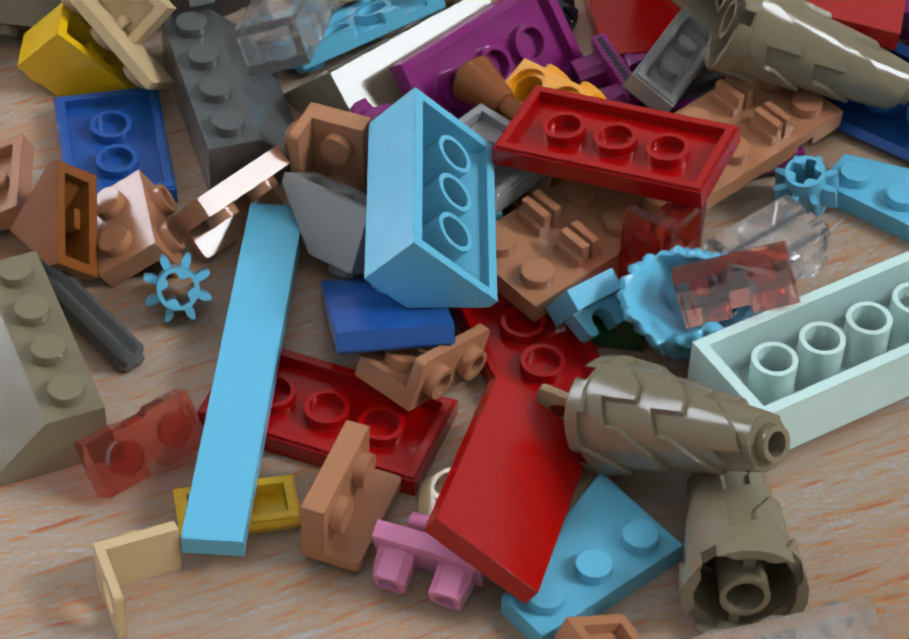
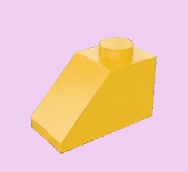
M60 3L23 35L17 67L30 80L41 84L56 96L137 88L122 70L124 64L115 53L104 49L93 39L90 34L92 27L83 16L71 11L63 3Z

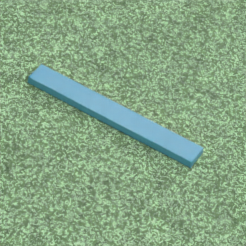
M250 203L180 538L182 553L229 556L245 555L302 243V235L290 205Z

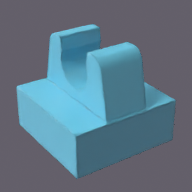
M610 268L566 290L548 305L546 310L556 327L566 324L581 342L587 343L599 334L597 327L593 323L592 315L601 318L608 331L623 322V314L616 297V293L620 290V281L613 268Z

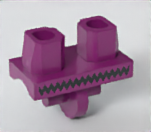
M605 33L591 37L592 54L575 59L569 63L571 81L579 85L583 81H587L596 88L602 87L599 90L607 100L639 106L640 100L622 85L647 53H627L622 58Z

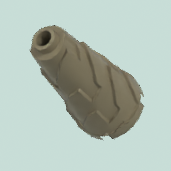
M723 0L717 15L723 17L720 29L712 27L707 43L705 64L708 69L747 82L755 79L794 92H798L799 88L845 104L850 100L889 110L897 104L905 105L909 101V63L881 48L875 39L833 20L832 13L806 0Z
M611 354L601 356L588 363L586 366L595 368L587 379L575 378L566 401L564 430L570 451L582 454L587 462L578 463L585 468L609 476H631L633 473L678 475L693 472L725 475L727 471L767 472L777 467L786 457L790 447L789 433L781 422L779 415L749 405L748 401L743 397L709 389L708 385L671 374L662 365L632 356Z
M727 471L725 475L692 472L691 476L687 478L688 514L686 517L684 562L679 564V595L686 620L689 613L695 619L696 631L713 639H768L772 637L770 625L783 618L785 619L787 630L802 615L808 603L809 586L795 539H790L780 503L771 494L766 473Z

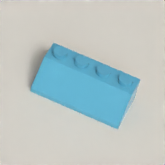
M416 87L369 123L364 279L370 282L378 292L389 295L406 308L491 307L498 302L493 145Z

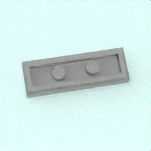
M683 7L622 86L649 108L670 112L705 64V53L711 28Z

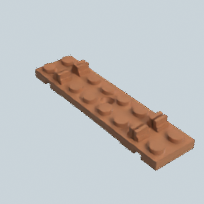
M726 75L725 80L721 78L716 81V86L713 90L675 112L676 114L740 127V143L702 209L565 179L545 192L538 189L532 193V198L526 196L522 199V206L496 221L497 292L533 322L548 314L546 307L566 290L610 268H613L615 271L617 267L765 172H770L792 158L793 154L798 152L801 144L807 141L812 145L840 127L843 111L822 95L799 88L798 92H794L755 79L747 82Z

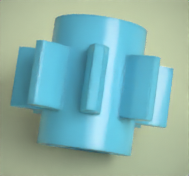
M794 155L785 169H775L774 205H787L789 219H813L817 221L819 216L826 210V207H837L838 170L831 169L826 171L822 156Z
M188 252L182 256L180 264H170L169 259L164 254L159 255L160 264L163 268L158 275L144 273L143 279L147 283L156 285V292L145 299L146 305L151 306L161 302L166 307L164 311L166 322L173 318L174 311L185 310L191 320L196 319L195 310L192 305L197 299L203 301H211L212 295L208 291L199 287V282L210 275L209 269L203 268L194 273L189 268L191 254ZM176 273L181 280L189 277L193 280V283L187 286L188 297L179 301L175 294L165 297L162 291L168 287V275Z

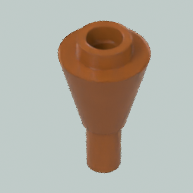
M478 56L466 61L455 73L452 89L453 96L462 103L473 107L482 103L510 121L522 105L516 99L515 94L491 59L486 56Z

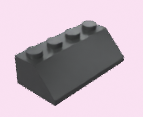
M211 9L198 12L188 11L180 15L169 16L161 25L164 67L174 80L171 86L208 190L277 145L290 162L289 153L284 149V140L287 129L294 121V118L263 42ZM290 164L273 175L279 183L278 185H282L284 173L291 172Z

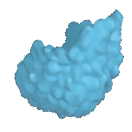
M680 245L671 248L669 251L661 250L656 255L646 254L642 261L630 264L627 267L629 274L620 278V291L616 296L620 301V310L624 321L634 324L633 329L635 332L644 336L651 348L659 351L662 356L668 355L671 359L678 361L682 359L690 360L693 341L767 311L762 304L758 303L761 296V285L758 283L755 274L748 271L747 267L742 265L738 257L732 258L731 254L727 252H710L707 249L702 251L699 247L694 249L686 247L684 249ZM689 283L697 290H709L710 296H700L693 293Z

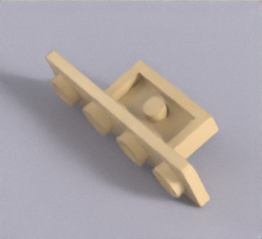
M61 0L67 8L81 14L92 27L90 34L100 46L115 53L124 64L122 68L124 74L134 85L147 90H166L174 83L173 78L143 45L177 9L170 0Z

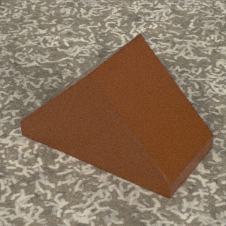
M56 159L49 162L11 226L10 231L32 251H37L39 257L50 267L88 281L98 278L97 176Z

